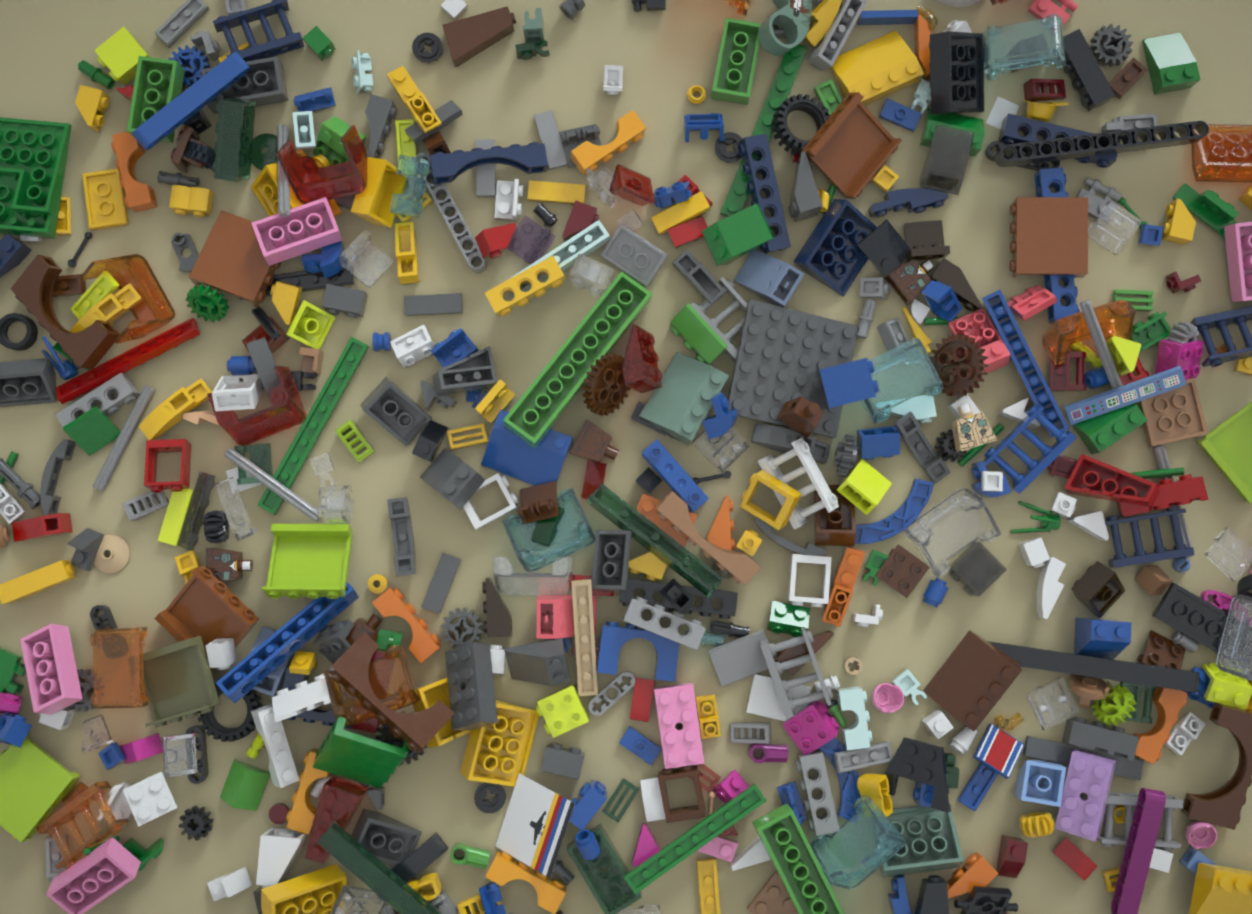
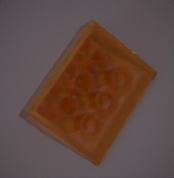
M1207 124L1209 127L1208 134L1197 143L1192 144V169L1196 181L1252 182V125Z

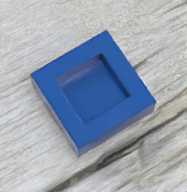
M1142 224L1138 243L1160 246L1163 227Z
M117 742L111 743L98 753L107 770L113 769L126 759Z

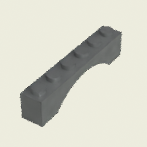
M373 94L370 96L365 111L370 127L368 152L357 171L340 184L335 199L338 206L350 210L367 158L379 159V156L384 153V142L386 137L390 135L391 121L397 115V108L392 100Z

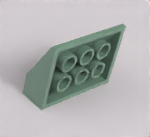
M676 352L639 417L689 446L702 421L712 407L711 398L715 394L720 393L729 375L711 365Z
M917 806L893 809V813L886 818L872 817L882 877L960 868L964 862L952 810L950 813L931 807Z

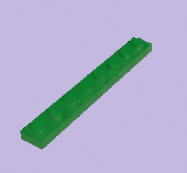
M754 783L625 874L624 878L634 894H637L766 802L756 784Z

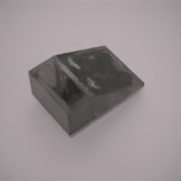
M935 126L920 176L921 188L955 195L959 194L972 146L973 132Z

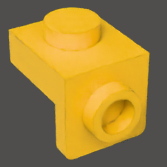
M749 529V531L744 530L736 547L753 556L762 542V539L759 538L760 534L752 529Z
M296 651L289 667L290 673L310 675L312 668L316 669L317 667L315 652Z

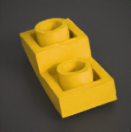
M715 694L696 697L701 738L720 737L721 731Z

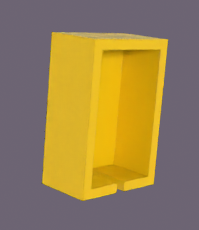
M368 157L350 212L373 225L392 228L408 174L396 168L395 165L385 159Z
M448 677L408 692L415 713L430 708L439 700L450 709ZM450 718L427 746L432 748L443 745L472 732V730H452V719Z

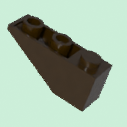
M943 258L931 274V281H939L947 286H951L958 301L963 303L965 309L969 311L979 310L982 305L962 270Z
M486 578V582L482 583L483 594H486V601H483V613H487V621H484V633H487V637L512 636V615L492 579Z

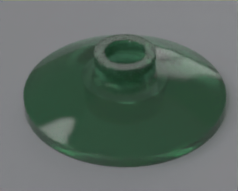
M269 133L256 136L249 144L248 157L257 169L263 170L266 165L277 163L276 135ZM267 147L268 151L262 153L263 148Z

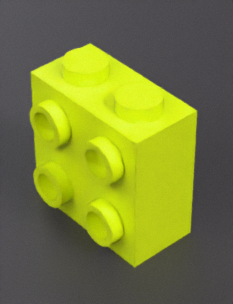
M122 27L94 50L99 56L97 60L104 68L108 67L111 70L109 72L110 76L116 82L120 80L124 85L136 77L139 56L150 57L125 27Z
M861 459L851 469L837 491L867 515L878 505L892 483L865 460Z
M574 683L537 701V712L540 717H544L546 721L544 723L545 730L553 738L589 722V717L578 696Z

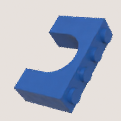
M607 621L606 625L602 624L597 673L617 675L621 647L630 639L644 638L650 641L656 650L654 678L656 680L675 682L679 643L645 629H639L632 624H626V627L618 626V622Z

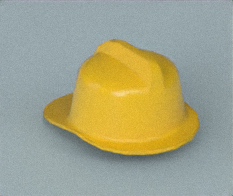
M1023 100L1027 102L1026 118L1048 122L1053 117L1057 106L1069 105L1066 102H1031Z

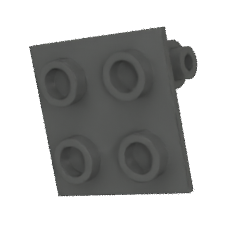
M596 124L559 132L568 168L577 167L570 158V154L573 149L585 141L602 146L599 138L600 129Z

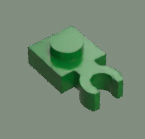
M872 549L865 564L869 572L863 575L862 580L866 582L867 578L872 576V585L876 586L878 577L875 575L889 556Z

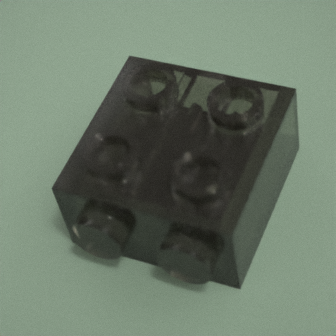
M974 541L947 567L950 571L949 575L956 582L960 581L964 585L963 590L968 595L977 597L985 592L1007 570L980 541Z

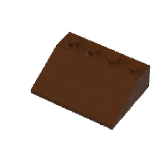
M969 630L923 691L955 719L975 731L1021 673L1022 669L1019 662Z

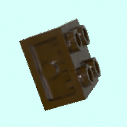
M941 220L912 222L903 225L905 242L910 247L906 255L907 261L914 259L916 261L946 258L950 254V246L944 245Z

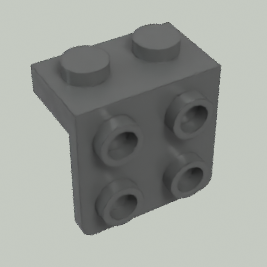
M351 620L326 625L319 631V635L313 643L319 652L331 662V665L351 646L346 641V637L354 627Z

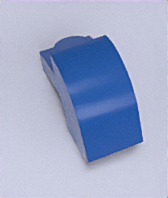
M342 241L322 247L321 254L302 255L301 261L306 273L323 272L324 278L339 273L345 263V250Z
M723 392L715 394L711 398L715 414L708 416L702 421L708 439L724 435L734 426L737 420V409H728L729 401L727 397H724Z
M984 460L972 464L971 472L974 479H977L978 482L971 484V487L978 495L992 498L1011 493L1005 474H1003L1002 492L981 491V472L987 471Z

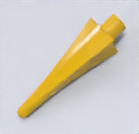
M903 307L902 310L910 326L917 350L922 349L925 355L931 353L932 351L929 347L930 339L915 322L907 308Z

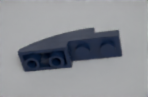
M900 189L887 192L884 196L885 201L871 205L868 212L870 217L876 215L878 218L887 215L888 211L894 210V212H899L907 207L908 213L915 212V214L926 211V208L933 206V209L943 206L949 196L946 193L931 189Z

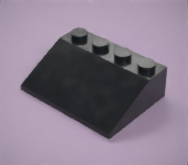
M948 31L930 34L931 114L984 112L983 33Z

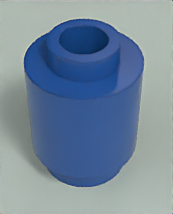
M231 356L230 360L227 361V370L232 375H250L257 372L251 356Z
M1103 366L1085 372L1084 383L1090 389H1096L1110 383Z
M936 578L935 581L931 579L923 595V601L937 608L942 603L949 589L946 587L947 582Z
M588 829L579 831L576 834L575 843L583 859L594 860L601 852L594 834Z

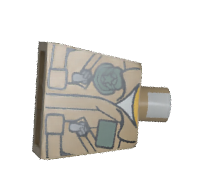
M970 404L958 407L961 419L952 421L956 452L997 441L983 412L973 415Z

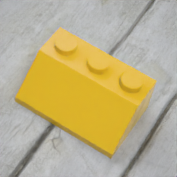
M278 163L266 165L251 185L253 192L269 217L278 214ZM289 169L290 209L310 203Z

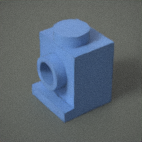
M1190 846L1179 861L1180 864L1195 875L1198 862L1215 865L1213 861Z

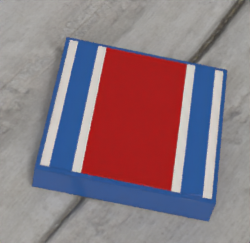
M991 723L988 724L973 758L1005 779H1008L1022 752L1024 744Z

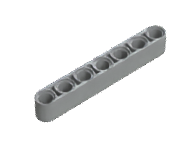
M419 153L415 158V165L470 269L474 273L484 272L487 267L485 258L483 259L480 249L445 183H429L430 178H432L430 155ZM429 161L426 167L420 166L421 162ZM440 194H447L444 200H438ZM449 210H455V214L452 217L446 216V213ZM463 226L464 231L462 233H455L457 227ZM472 243L473 247L470 250H465L464 245ZM476 259L482 260V264L479 267L472 266Z

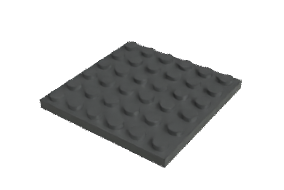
M749 299L728 394V409H737V416L790 428L777 419V416L785 402L798 397H804L811 403H817L824 412L812 433L836 438L843 405L829 408L820 369L852 362L857 338L855 334L858 326Z

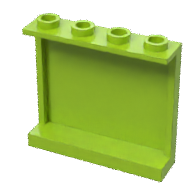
M1251 401L1197 441V444L1238 494L1249 504H1252Z
M272 524L271 532L274 535L267 585L262 586L263 592L272 599L280 597L298 599L299 597L338 599L339 597H345L353 530L350 525Z
M30 733L27 734L20 748L10 745L7 750L0 753V826L19 842L28 841L33 837L81 777L76 771H68L29 738Z

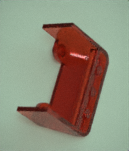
M355 125L350 126L340 139L350 160L348 162L318 168L313 158L298 156L291 140H288L276 153L282 169L297 199L301 203L307 204L325 197L327 200L355 195L362 193L367 187V151Z
M274 367L281 386L274 388L270 392L269 399L272 406L241 419H238L234 410L215 411L212 393L207 394L218 424L238 445H250L298 426L306 419V412L289 367Z

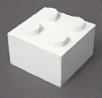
M162 771L123 789L138 827L178 808Z

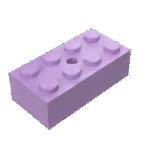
M1077 748L1072 752L1055 829L1096 842L1100 836L1117 760ZM1082 793H1086L1088 798H1085Z

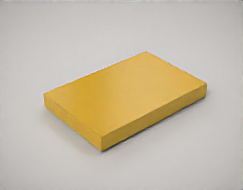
M117 168L82 174L88 226L91 231L129 225L127 206L124 201L125 190L120 184V178L122 177L121 172Z

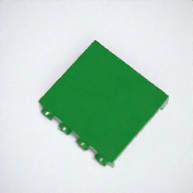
M338 716L319 746L312 768L381 788L384 782H388L390 775L394 774L396 767L400 766L402 759L407 757L409 748L406 746V742L403 740L400 746L396 747L343 730L346 718Z

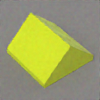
M303 300L286 335L313 349H320L336 317Z
M1117 336L1107 339L1106 343L1119 377L1134 371L1142 344Z

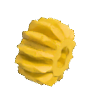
M1034 811L1023 814L1019 818L1020 830H1022V834L1026 837L1047 836L1055 830L1054 819H1052V814L1049 812Z

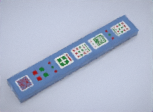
M1177 366L1064 406L1068 422L1071 426L1185 386L1186 381L1181 366Z

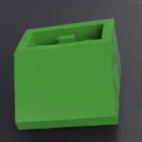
M334 116L322 123L313 154L315 156L319 154L325 156L330 162L331 167L345 174L360 154L366 137Z

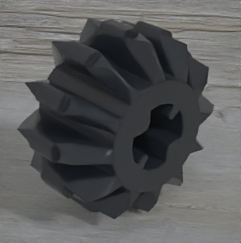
M949 429L947 434L941 432V438H936V442L940 443V445L934 446L935 449H940L937 455L941 456L944 454L943 461L950 459L951 462H955L956 458L961 460L963 458L962 454H966L967 450L956 452L952 429ZM953 442V443H954V446L952 447L953 449H949L948 446H950V443Z
M215 510L204 515V535L210 543L226 542L229 538V519L223 511Z
M197 806L185 810V815L179 818L183 823H180L178 827L184 828L181 835L187 833V840L194 837L195 841L200 840L201 837L205 838L208 836V831L213 829L210 823L214 822V819L208 817L211 815V812L205 813V807L199 809Z

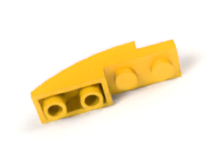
M404 66L387 74V78L396 90L399 99L424 133L442 125V122L423 93L419 91Z
M129 283L115 294L110 293L97 303L71 328L70 332L77 333L83 331L96 320L110 322L113 325L114 320L140 303L143 298L133 285Z
M200 378L186 389L182 387L168 397L138 427L148 440H154L182 421L184 413L190 412L212 397V391Z

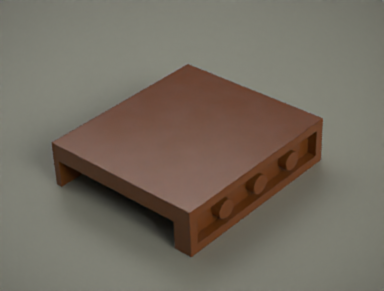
M859 92L849 93L801 151L806 152L807 158L845 198L853 199L863 192L864 186L873 180L874 174L886 164V159L898 149V145L902 141L900 138H893L861 102L864 97Z
M1017 197L1010 205V215H1013V222L1010 223V234H1013V241L1010 242V253H1013V260H1010L1009 268L1010 272H1013V277L1017 275H1076L1075 278L1085 277L1088 274V197Z
M221 210L189 278L195 285H210L212 288H217L220 291L252 302L258 308L260 302L264 301L265 291L272 284L273 274L280 267L281 262L268 266L251 224L252 221Z
M203 565L191 572L193 574L191 579L167 609L155 617V620L178 642L201 636L207 656L206 645L215 639L233 638L236 648L259 621V618L223 582H220L212 574L211 570Z

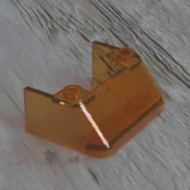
M139 254L92 261L80 276L82 281L98 278L103 271H108L120 285L118 287L119 290L130 283L143 298L140 303L130 309L136 320H132L115 339L116 344L143 338L170 323L175 317V311L147 260Z

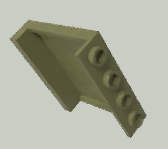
M201 636L189 638L127 659L129 666L138 665L153 722L145 724L146 727L154 725L155 728L167 725V720L171 724L182 720L181 716L184 715L188 719L197 716V711L204 714L213 711L212 707L220 704Z

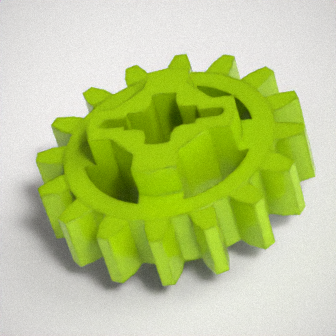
M1110 684V691L1106 698L1092 700L1095 703L1091 706L1094 710L1093 715L1102 724L1106 723L1107 726H1110L1112 723L1118 726L1119 721L1126 723L1125 718H1132L1129 713L1136 710L1132 706L1136 704V701L1133 699L1134 695L1125 686L1121 687L1120 684H1117L1114 687Z

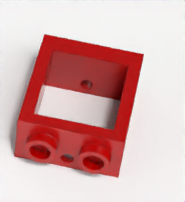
M186 439L146 440L144 486L155 493H161L163 490L169 489L173 492L189 489L191 443ZM182 452L180 481L156 482L158 453Z

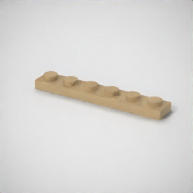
M591 579L571 581L578 696L598 695Z

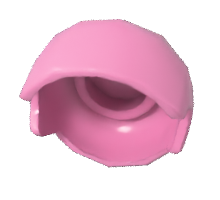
M882 683L874 688L872 703L881 712L893 713L901 709L904 704V694L899 686Z
M1195 820L1186 827V840L1196 850L1212 847L1217 841V831L1212 824Z

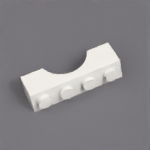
M267 704L252 710L251 713L256 730L260 733L269 756L268 769L273 785L283 788L299 781L282 721L275 722L273 705Z

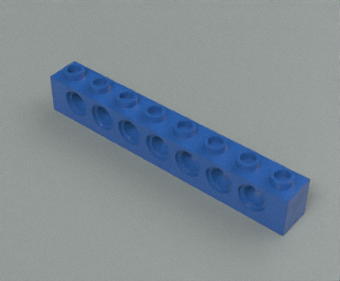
M1063 168L1040 169L1034 174L1036 197H1068V193L1065 192L1067 179L1066 174L1063 173ZM1049 186L1054 187L1055 193L1049 190ZM1044 275L1045 288L1054 294L1057 299L1055 304L1047 308L1049 324L1072 322L1078 319L1080 309L1076 304V297L1078 295V289L1074 284L1076 275ZM1059 279H1061V280L1064 281V283H1065V286H1064V287H1061V286L1059 285V283H1058V280H1059ZM1060 298L1066 300V306L1060 303Z
M1001 290L983 297L984 304L1006 348L1011 354L1010 356L1034 405L1037 406L1040 403L1044 408L1041 414L1061 432L1069 430Z
M347 582L345 597H339L338 599L319 597L314 599L219 679L216 684L234 704L357 600L359 596L354 588Z

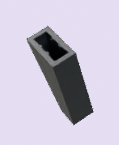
M930 875L928 878L922 879L915 914H949L947 882L941 876Z

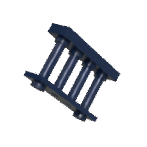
M273 0L271 3L230 16H220L214 20L213 24L217 33L223 31L231 53L226 56L229 57L234 52H237L247 62L275 57L304 47L300 32L294 33L286 16L285 11L289 10L287 0ZM278 14L286 34L285 37L279 39L274 37L267 19L268 16ZM260 20L268 40L267 43L260 45L256 43L249 22ZM240 25L250 46L242 51L238 50L230 28Z
M1252 306L1196 317L1190 322L1201 333L1209 354L1202 363L1203 367H1217L1225 362L1252 357V337L1246 325V321L1252 320ZM1235 323V325H1238L1246 348L1236 350L1227 328L1229 324ZM1216 327L1220 330L1228 352L1217 354L1208 331L1209 329Z
M1177 505L1166 508V511L1126 518H1119L1118 515L1106 517L1107 521H1105L1106 526L1110 525L1115 550L1114 559H1108L1109 566L1111 568H1118L1194 555L1193 547H1186V544H1183L1178 514L1186 513V509H1179ZM1170 516L1175 541L1174 549L1166 550V547H1163L1158 517ZM1150 519L1155 549H1153L1154 552L1146 553V550H1143L1138 520ZM1130 522L1135 552H1133V556L1126 557V554L1123 553L1118 524Z

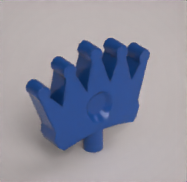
M478 390L477 393L476 391H467L466 401L473 402L472 407L475 408L486 396L487 391H484L482 395V390Z

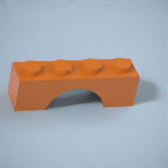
M127 131L112 135L113 142L111 145L118 159L116 160V166L121 172L120 184L125 190L126 196H124L126 206L134 212L158 207L154 189L148 184L138 182L134 173L137 160L145 154L143 146Z
M390 587L375 599L372 604L384 618L399 616L409 623L413 633L409 650L422 663L441 648L439 644L441 641L436 634H431L427 628L429 626L425 620L419 619L415 613L417 611L412 604H407L403 600L404 594L398 588Z
M1155 688L1151 700L1157 707L1158 719L1150 731L1133 734L1139 737L1135 753L1136 757L1153 765L1159 760L1161 749L1169 740V732L1178 721L1179 711L1186 704L1187 693L1176 689Z

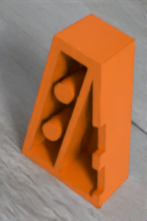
M642 494L636 513L683 551L688 536L683 531L679 534L671 527L673 523L669 519L664 521L656 514L658 510L655 506L660 500ZM689 512L692 523L694 524L697 514Z

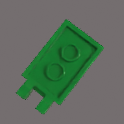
M0 647V692L21 693L24 685L14 682L12 679L15 673L21 676L27 675L25 664L20 663L22 657Z

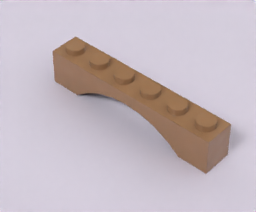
M672 489L655 506L658 510L656 514L664 521L669 519L673 523L671 525L673 529L679 534L683 531L688 536L686 539L693 546L698 544L702 548L701 552L709 559L713 557L717 561L716 565L721 570L725 571L727 569L732 573L730 577L738 584L742 582L744 585H747L761 569L760 565L745 552L722 549L706 540L694 527L687 503Z

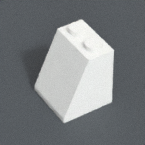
M271 827L260 837L256 885H262V888H266L280 883L287 876L309 835L287 828Z

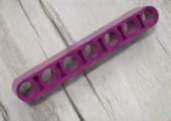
M1141 788L1139 791L1111 903L1112 914H1138L1166 803V796L1163 791Z

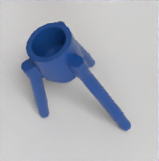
M43 336V341L57 363L45 350H42V353L46 358L50 359L51 364L58 371L60 377L68 380L78 375L77 369L79 367L74 363H70L69 360L62 362L50 342Z

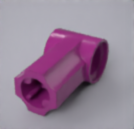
M751 744L747 750L748 756L755 763H787V745ZM755 749H762V754L759 757H753Z

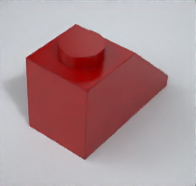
M515 223L484 229L475 237L483 259L488 257L495 259L502 255L515 231Z

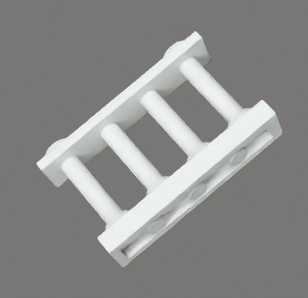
M803 438L792 442L791 444L794 449L779 457L774 458L770 454L758 461L762 470L787 485L791 480L807 473L812 483L798 490L802 493L801 497L815 490L818 492L821 501L805 509H801L797 503L789 519L794 530L808 522L807 516L825 507L828 513L839 507L836 496L831 492L810 453L809 445ZM798 455L803 466L783 475L779 465ZM773 490L781 506H783L786 497Z

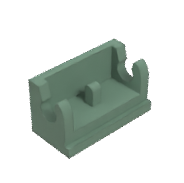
M536 8L535 19H529L528 11L524 14L525 26H523L526 43L533 41L534 43H539L545 40L541 8Z

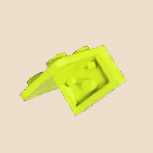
M1203 663L1202 668L1211 679L1204 698L1208 701L1246 710L1252 695V686L1241 674V671L1235 668H1222L1215 663Z

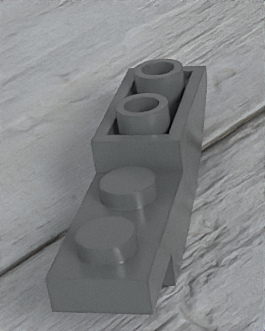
M757 423L754 426L751 439L752 443L786 453L794 449L791 444L792 442L803 438L809 445L810 453L815 462L823 465L827 463L831 446L817 441L816 437L811 435L805 438L794 430Z

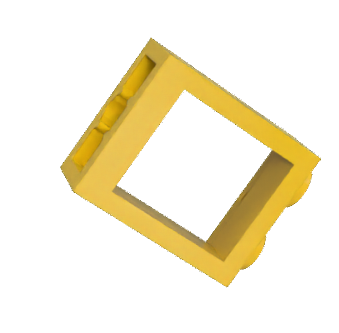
M764 470L754 473L749 480L750 486L748 490L746 489L741 496L742 503L740 507L775 529L780 530L787 525L802 493ZM760 482L786 497L777 517L751 502Z

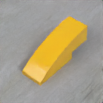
M823 0L811 12L813 22L810 24L807 35L804 38L809 46L815 47L824 37L838 13L842 0Z
M414 222L395 223V250L400 284L420 283Z

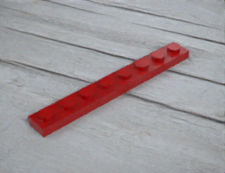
M191 318L56 387L58 401L61 404L72 401L76 397L109 381L119 373L125 374L127 371L144 364L150 359L158 357L162 353L200 335L197 321Z

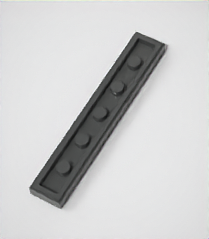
M1026 736L1023 752L1025 756L1069 765L1072 752L1077 748L1117 760L1114 775L1141 780L1143 760L1134 758V761L1121 756H1113L1096 750Z

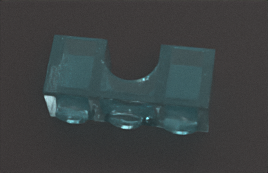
M399 155L396 174L405 176L409 181V187L403 194L393 193L391 213L419 218L423 209L422 197L426 191L425 180L429 173V161L422 158Z

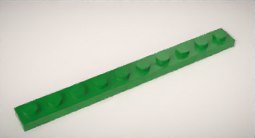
M798 44L784 55L752 136L766 133L769 144L773 135V115L788 98L808 47ZM752 153L753 160L758 161L757 154ZM743 158L720 212V215L725 217L741 211L749 194L747 191V175L744 174L742 168Z
M353 337L348 341L273 476L274 479L289 490L369 349L368 345ZM267 487L257 506L276 515L284 499Z

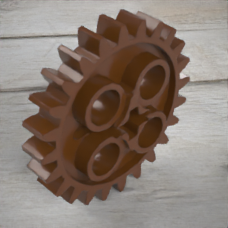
M962 334L948 335V339L942 338V344L936 343L937 350H931L934 357L928 358L932 361V364L927 365V367L932 368L928 375L934 376L930 381L937 382L934 388L940 389V393H946V396L953 397L967 396V393H974L973 388H980L978 381L984 382L981 376L987 375V372L983 369L989 366L984 363L988 356H982L986 350L979 349L981 343L975 342V338H969V335ZM972 360V363L960 365V363H968ZM954 366H956V369H955V368H948V369H946V370L943 371V369L946 368V367H954Z
M607 353L606 356L601 355V360L596 359L595 366L591 364L592 371H587L589 377L584 379L587 384L582 387V389L586 390L582 395L586 398L584 403L588 404L586 408L590 409L591 412L601 416H608L609 412L614 413V408L619 410V403L624 404L623 398L628 397L626 391L631 390L628 384L632 383V380H629V377L632 376V373L629 372L631 366H628L629 362L624 357L614 353Z

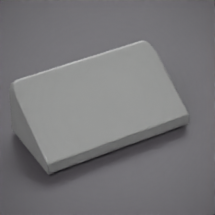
M899 318L889 320L877 326L892 361L913 353Z

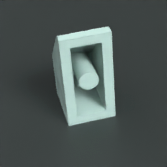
M312 111L292 112L296 149L316 148Z

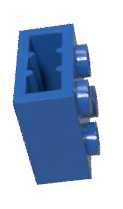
M592 780L590 783L586 782L579 791V797L571 800L575 805L569 821L580 830L585 828L607 800L606 786L600 781L595 782Z

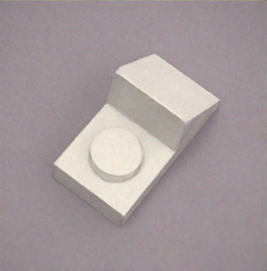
M1029 398L999 410L998 415L1020 423L1027 416V411L1024 412ZM1034 419L1028 426L1035 428L1040 426V423Z
M247 867L207 883L214 901L224 897L229 898L253 885Z

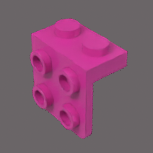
M1160 340L1155 374L1181 366L1185 381L1197 378L1200 373V361L1204 351L1203 341L1197 340L1181 344L1169 340Z
M819 700L809 703L805 709L786 720L783 724L784 729L804 755L810 754L835 738L840 729L838 721L830 716L826 705Z

